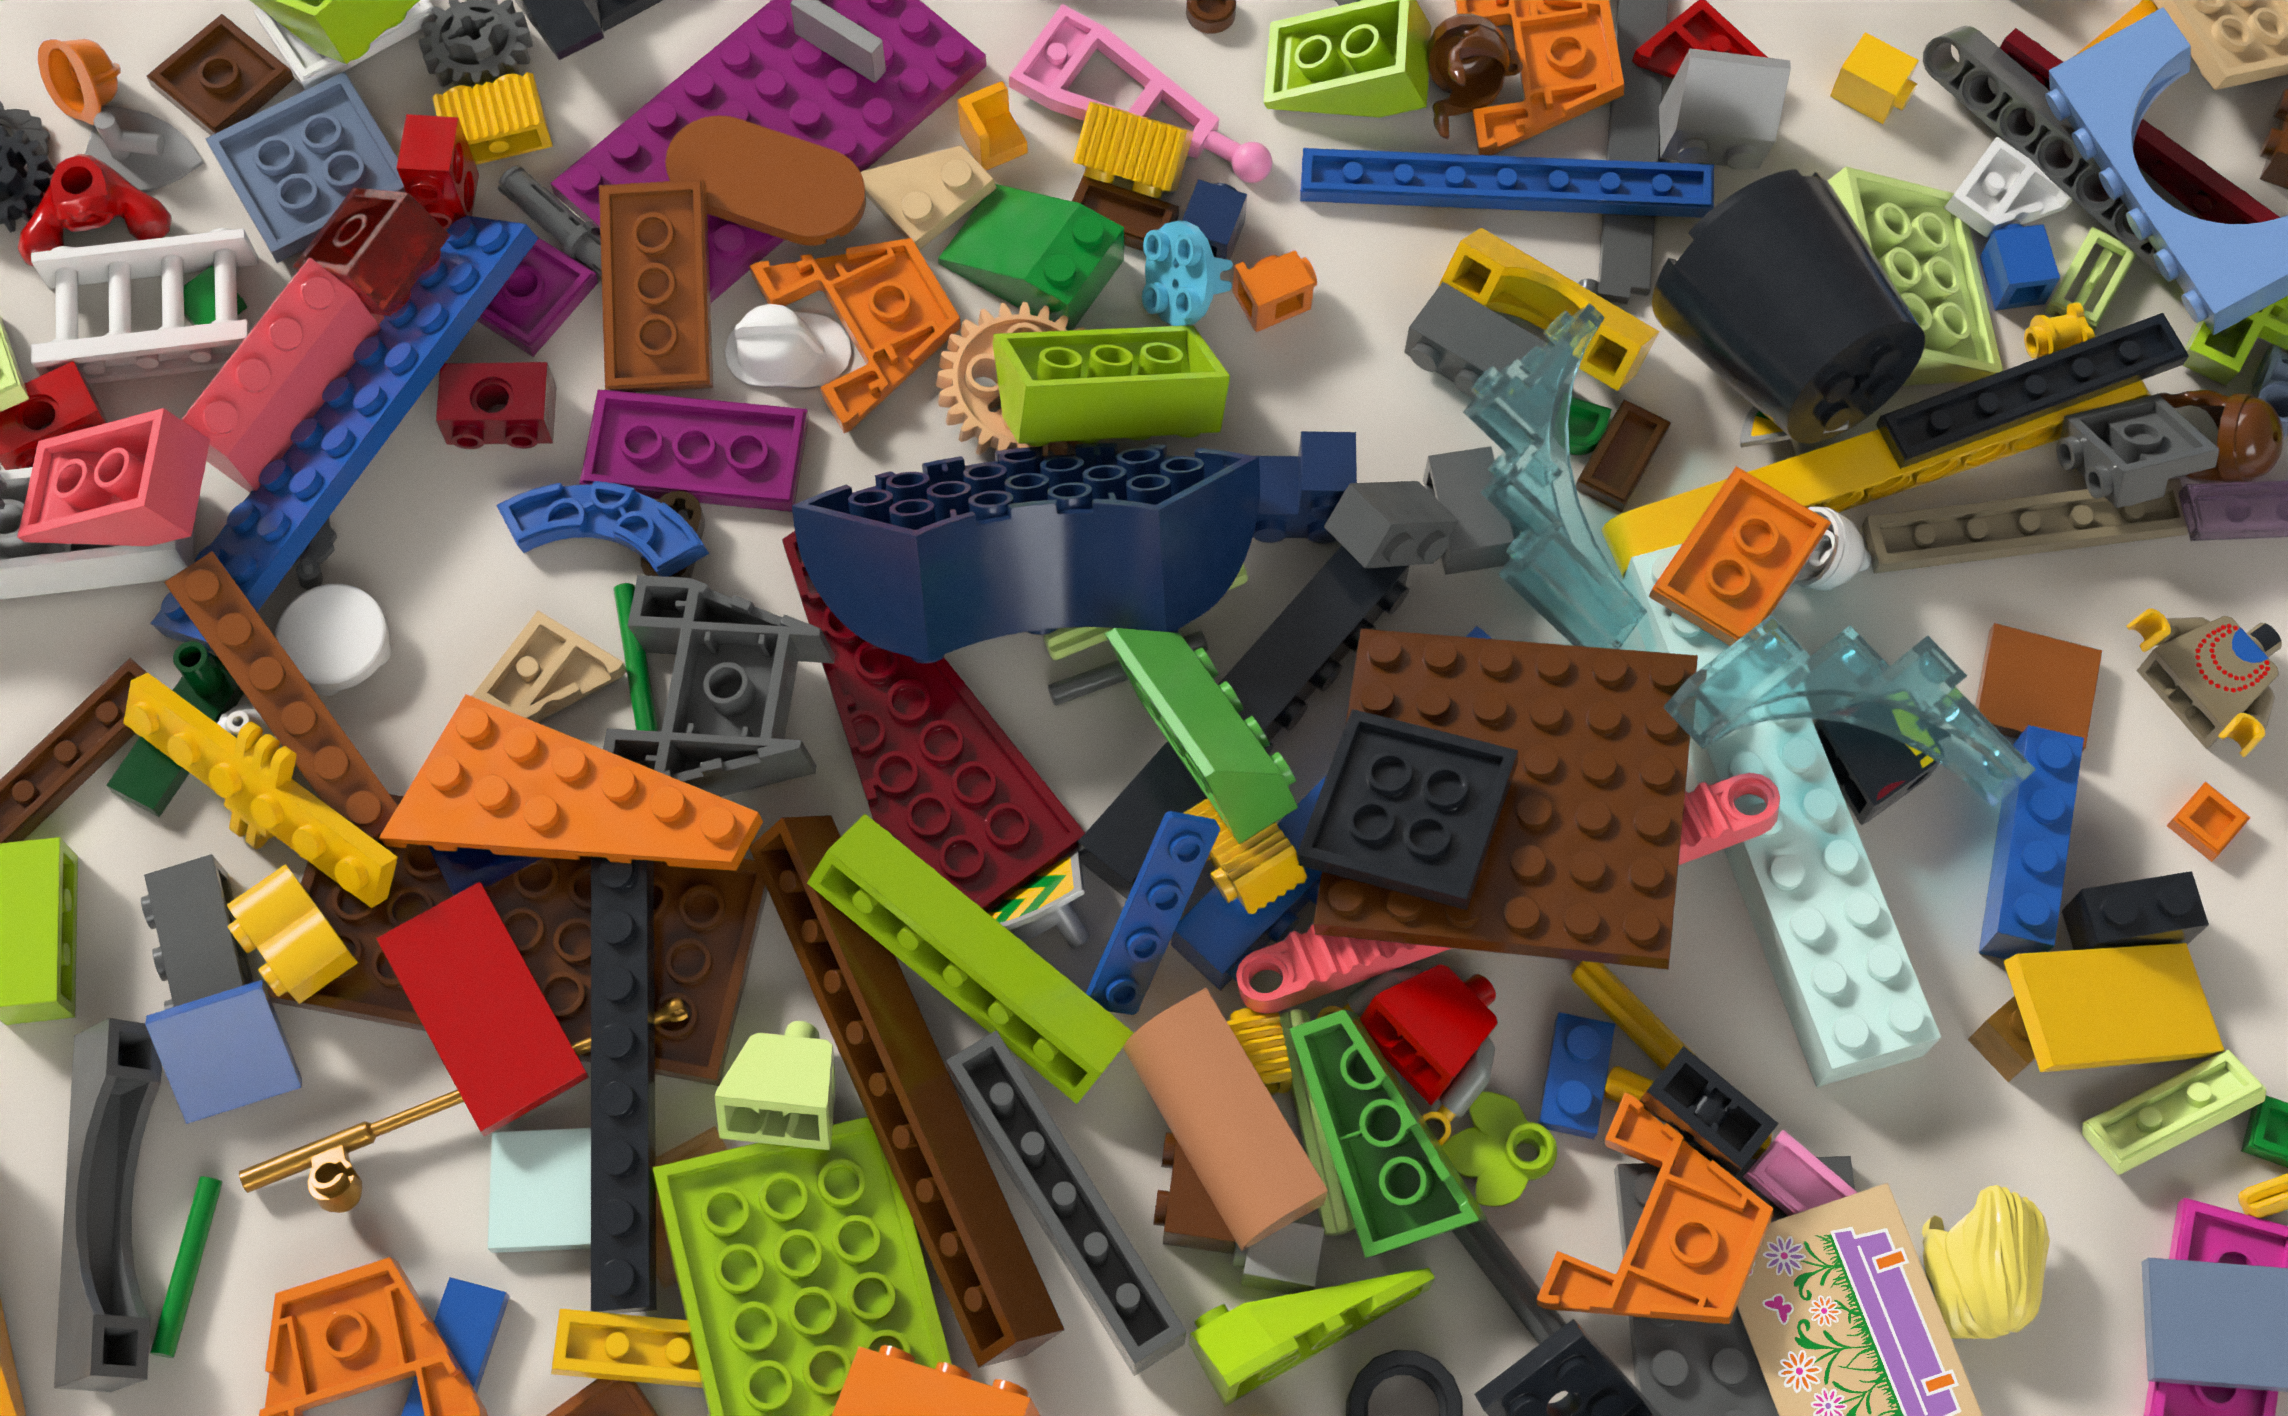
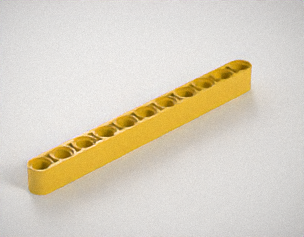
M2143 380L1902 469L1899 468L1880 431L1877 429L1748 471L1747 473L1806 508L1828 507L1839 513L2060 440L2063 420L2066 415L2151 396ZM1727 479L1626 511L1604 524L1601 533L1622 578L1625 576L1631 557L1683 544Z

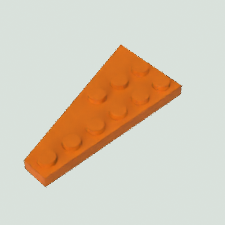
M465 694L379 839L386 847L406 848L407 844L430 845L435 850L457 851L459 847L488 849L493 854L572 860H580V856L605 857L610 862L631 864L632 859L663 861L668 866L736 871L760 829L763 820L757 811Z

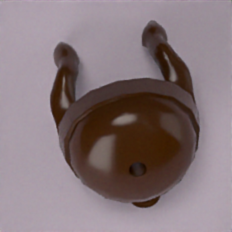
M1472 13L1457 14L1449 17L1436 27L1428 42V68L1432 80L1443 91L1451 94L1444 100L1436 101L1432 106L1434 114L1433 124L1442 138L1449 139L1448 116L1473 112V109L1490 105L1501 92L1505 76H1515L1522 71L1523 65L1519 52L1509 49L1503 32L1485 17Z
M2211 390L2186 391L2178 394L2157 393L2173 408L2195 406L2207 411L2219 430L2217 436L2219 454L2216 467L2190 473L2185 476L2188 479L2207 486L2241 484L2265 475L2272 470L2279 460L2284 442L2283 427L2275 408L2264 399L2256 398L2253 394L2236 393L2229 397Z

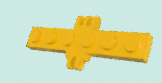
M148 672L131 680L124 724L171 758L177 765L183 767L214 790L217 795L225 799L224 807L232 812L229 824L230 831L238 837L246 835V843L254 849L264 846L268 839L274 836L297 852L299 856L309 861L370 908L388 899L398 857L292 779L297 757L294 751L287 746L279 748L280 741L271 734L263 735V729L253 721L246 723L240 729L236 738Z

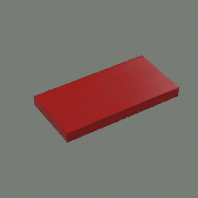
M481 882L470 886L376 938L484 1137L589 1078Z

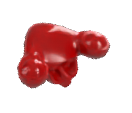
M77 154L64 159L56 166L50 181L51 183L42 201L20 233L18 252L27 265L34 267L31 262V253L51 251L56 247L64 246V229H68L71 232L97 229L108 225L114 218L119 216L125 219L129 233L138 240L163 238L170 232L172 216L159 200L136 188L105 162L92 155Z

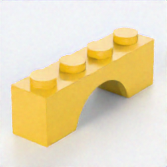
M1482 227L1460 240L1438 285L1440 286L1444 282L1494 312L1510 314L1540 327L1556 338L1567 349L1570 356L1577 360V368L1616 391L1620 390L1637 375L1660 332Z

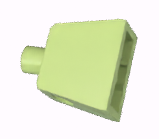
M805 1021L790 1023L784 1035L767 1033L751 1035L715 1093L719 1138L829 1150L832 1141L836 1090L833 1044L828 1040L819 1039L820 1035L816 1027Z

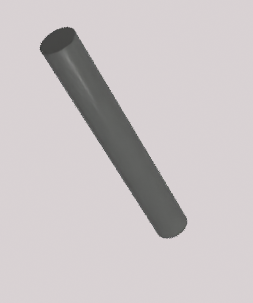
M1202 631L1183 637L1193 651L1200 647L1205 652L1208 651L1207 641ZM1119 660L1049 684L1048 691L1053 704L1056 706L1126 681L1128 678Z

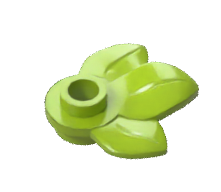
M1482 1091L1468 1109L1474 1127L1466 1128L1453 1135L1441 1147L1460 1175L1477 1179L1475 1198L1479 1205L1489 1207L1505 1206L1521 1196L1528 1181L1540 1179L1551 1171L1557 1159V1144L1553 1135L1544 1126L1526 1120L1521 1107L1515 1100L1505 1095ZM1521 1144L1532 1145L1537 1151V1159L1533 1161L1522 1160L1517 1154V1147Z

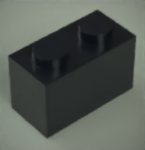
M2192 871L2084 888L2062 910L2073 950L2187 943L2188 945L2209 925Z

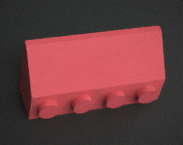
M310 257L181 420L210 439L206 460L208 463L249 493L257 491L261 485L259 476L262 470L272 461L283 457L293 444L291 434L294 428L303 420L313 418L325 402L322 398L325 388L333 380L346 375L356 362L353 354L357 346L365 339L376 336L381 327L355 291Z

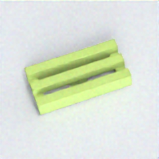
M2094 227L2089 231L2044 311L2053 317L2056 312L2062 315L2067 314V306L2072 302L2064 299L2094 244L2097 243L2103 246L2104 249L2073 303L2079 302L2084 307L2114 252L2123 256L2093 312L2084 309L2085 319L2093 331L2099 324L2137 255L2121 240Z

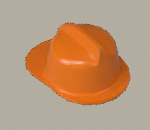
M50 39L43 41L38 49L40 75L54 103L66 115L94 125V117L101 112L103 106L112 101L117 93V76L121 73L120 65L112 63L105 50L98 43L89 39L69 41Z

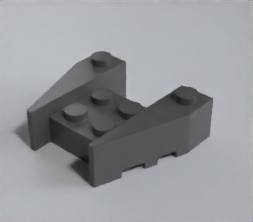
M637 575L627 626L646 653L676 655L661 732L607 728L603 750L720 797L815 774L817 765L801 740L785 739L798 661L834 663L835 654L821 628L785 614L783 617L755 607L753 602L736 595L729 597L711 590L708 584L692 578Z

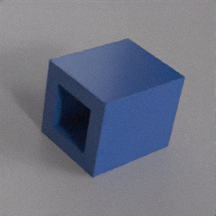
M2010 224L1998 230H1993L1979 257L1995 311L2044 305L2060 279L2044 224L2025 227L2021 224Z

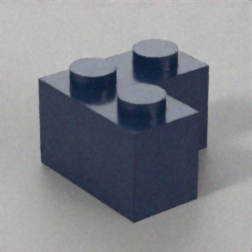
M1301 431L1298 456H1258L1260 466V501L1253 538L1265 543H1275L1285 538H1308L1310 541L1320 544L1337 541L1324 526L1350 483H1357L1356 432Z

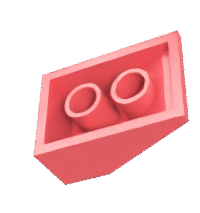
M165 408L38 441L17 538L30 543L153 546L192 536L210 439Z

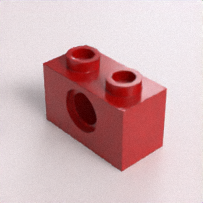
M74 361L24 383L29 399L0 412V463L5 470L33 467L38 441L108 423L90 385ZM52 422L48 427L40 430L43 425Z

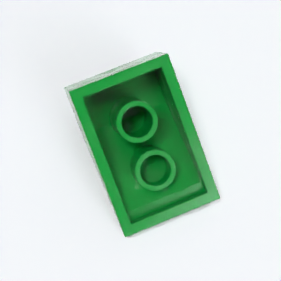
M995 184L996 189L979 203L939 256L938 264L1019 309L1022 302H1027L1031 315L1038 316L1040 310L1045 305L1049 306L1050 321L1056 322L1061 316L1065 315L1069 317L1066 330H1074L1124 261V227L1081 203Z

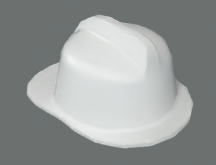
M776 304L761 305L748 312L741 322L735 325V329L729 335L725 347L727 366L734 376L748 385L760 387H821L841 376L847 369L852 354L848 335L841 325L829 317L814 313L794 312L783 305Z

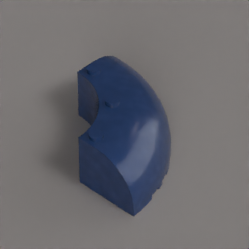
M1117 443L1076 444V454L1043 456V446L995 451L994 462L966 466L964 458L959 456L923 463V473L903 472L895 474L889 471L875 475L876 486L852 493V487L846 484L792 505L794 528L800 555L808 575L817 592L834 615L863 640L876 647L909 656L917 663L936 662L944 658L945 654L962 647L1022 632L1044 635L1052 633L1058 628L1104 627L1178 633L1181 627L1202 616L1218 603L1233 584L1245 561L1254 535L1259 510V457L1206 448H1197L1194 451L1195 457L1168 455L1167 445L1149 444L1147 448H1133L1118 453Z

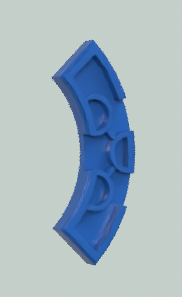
M594 481L592 485L563 486L562 483H556L518 494L496 505L517 546L523 553L562 539H604L623 545L636 552L654 568L658 576L669 577L710 554L694 529L671 507L636 492L634 488L616 483Z

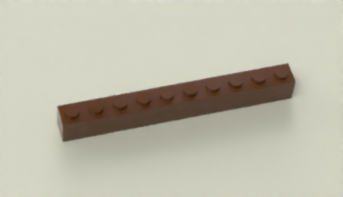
M831 815L782 817L750 845L749 849L977 1366L981 1368L1027 1356L1065 1329L899 963L893 953L807 884L827 850L841 837Z

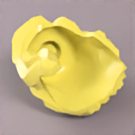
M1994 1185L1980 1191L1972 1211L1949 1232L1944 1231L1941 1217L1933 1216L1928 1219L1922 1228L1924 1238L1922 1241L1924 1247L1922 1254L1926 1277L1933 1286L1936 1302L1951 1338L1993 1339L2007 1335L2010 1332L2018 1333L2030 1324L2039 1311L2042 1299L2044 1273L2050 1243L2046 1219L2036 1204L2031 1200L2029 1201L2027 1197H2021L2016 1192L2011 1193L2007 1187Z

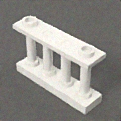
M217 228L208 233L78 248L60 246L51 251L31 253V262L49 289L55 288L56 339L48 343L31 344V363L40 376L74 361L88 384L221 369L252 330L247 319L238 320L236 267L258 265V255L244 228L234 230L230 228ZM212 265L215 276L216 320L211 324L185 326L183 273L204 271ZM162 276V327L158 330L131 333V279ZM109 282V333L100 337L78 339V285Z

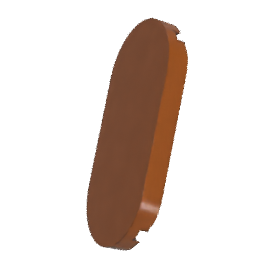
M718 115L693 121L674 136L667 149L665 164L670 181L703 179L707 187V214L796 244L816 246L826 244L827 239L834 238L837 235L841 238L858 225L865 211L866 194L864 180L858 167L848 157L835 150L739 118Z

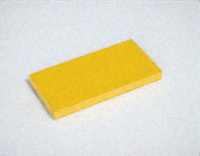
M2187 943L2015 954L2003 961L2040 1072L2209 1058L2225 1051Z

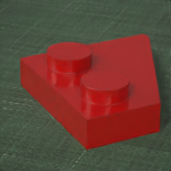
M1698 0L1636 49L1632 62L1638 67L1674 79L1689 49L1758 57L1767 56L1706 0Z

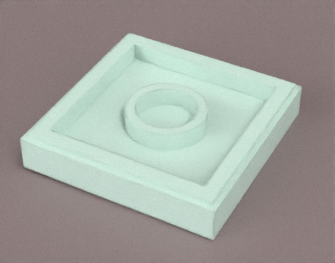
M591 1128L492 1132L488 1250L491 1253L591 1249Z

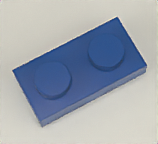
M1558 1012L1553 1029L1538 1124L1544 1126L1547 1130L1594 1140L1598 1133L1615 1029L1614 1023Z

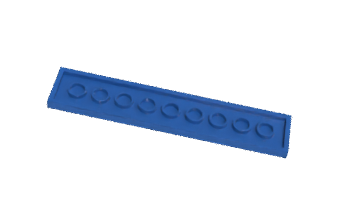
M466 215L450 225L445 233L444 241L434 254L417 268L415 278L400 298L394 300L387 307L384 319L379 324L381 329L376 336L365 339L357 346L353 354L356 360L344 377L333 380L325 388L322 394L325 402L313 418L303 420L294 428L291 434L293 444L281 459L272 461L262 470L259 476L260 487L257 491H251L242 503L233 508L227 517V524L211 545L206 546L199 552L194 562L213 551L256 612L259 611L539 239L527 224ZM169 592L162 601L161 610L150 624L166 637L184 643L196 641L201 643L206 650L214 652L173 594Z

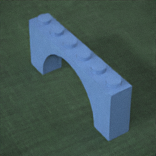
M2164 7L2050 69V92L2046 93L2045 96L2054 116L2059 121L2066 118L2075 130L2072 133V138L2085 160L2093 157L2102 170L2099 172V178L2106 193L2112 200L2120 197L2129 210L2126 213V218L2136 237L2141 241L2148 238L2157 251L2153 256L2163 277L2168 282L2176 279L2185 294L2181 298L2190 317L2196 323L2204 321L2211 333L2215 335L2288 296V215L2270 221L2251 224H2224L2206 221L2174 208L2157 195L2145 181L2133 152L2136 132L2142 118L2155 99L2174 81L2188 73L2191 64V45Z

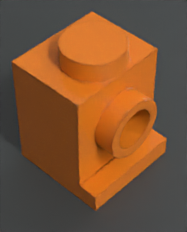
M1296 250L1282 256L1271 255L1265 257L1251 269L1247 268L1244 261L1234 265L1232 292L1255 332H1259L1311 309L1313 290L1317 286V277L1310 261L1306 257L1300 259Z

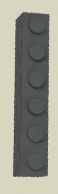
M997 1030L947 1059L948 1073L956 1091L1132 1374L1136 1376L1185 1345L1186 1329Z

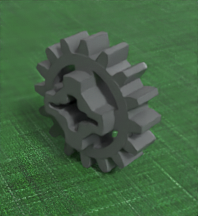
M449 0L450 8L446 11L436 6L431 9L436 22L422 23L421 27L425 37L419 39V46L429 74H436L439 85L443 88L452 82L454 86H475L476 84L484 85L486 82L493 83L496 79L506 74L520 75L517 64H529L531 61L528 48L533 47V41L523 12L515 11L513 1L505 0L499 5L497 0H467L461 3L458 0Z

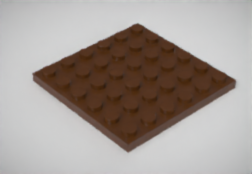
M1361 629L1346 723L1352 709L1518 750V765L1467 910L1322 872L1313 923L1315 934L1669 970L1698 655Z

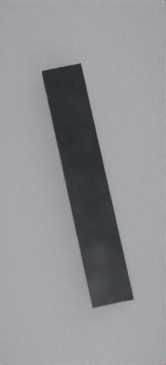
M2160 313L1886 413L1879 417L1876 426L1899 468L1902 469L2179 367L2185 363L2189 354L2164 313Z

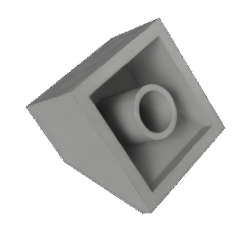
M1689 49L1659 105L1660 157L1691 164L1709 163L1726 165L1737 170L1759 169L1776 142L1791 70L1790 60Z

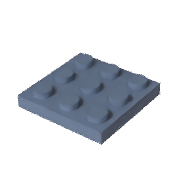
M345 71L205 138L276 263L408 199L396 169L398 158Z

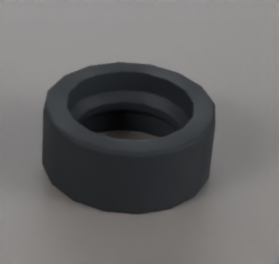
M1393 1350L1374 1357L1357 1374L1346 1400V1416H1368V1402L1373 1390L1385 1379L1395 1375H1409L1424 1381L1434 1392L1439 1404V1416H1463V1398L1454 1376L1437 1359L1415 1350Z

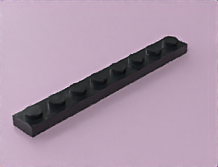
M591 857V1311L614 1314L657 1310L656 1188L652 1172L653 1167H656L654 861L632 859L630 864L610 862L605 857Z

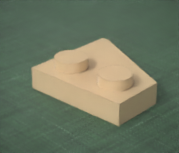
M962 145L861 172L866 197L906 239L912 238L919 251L996 189L992 176Z

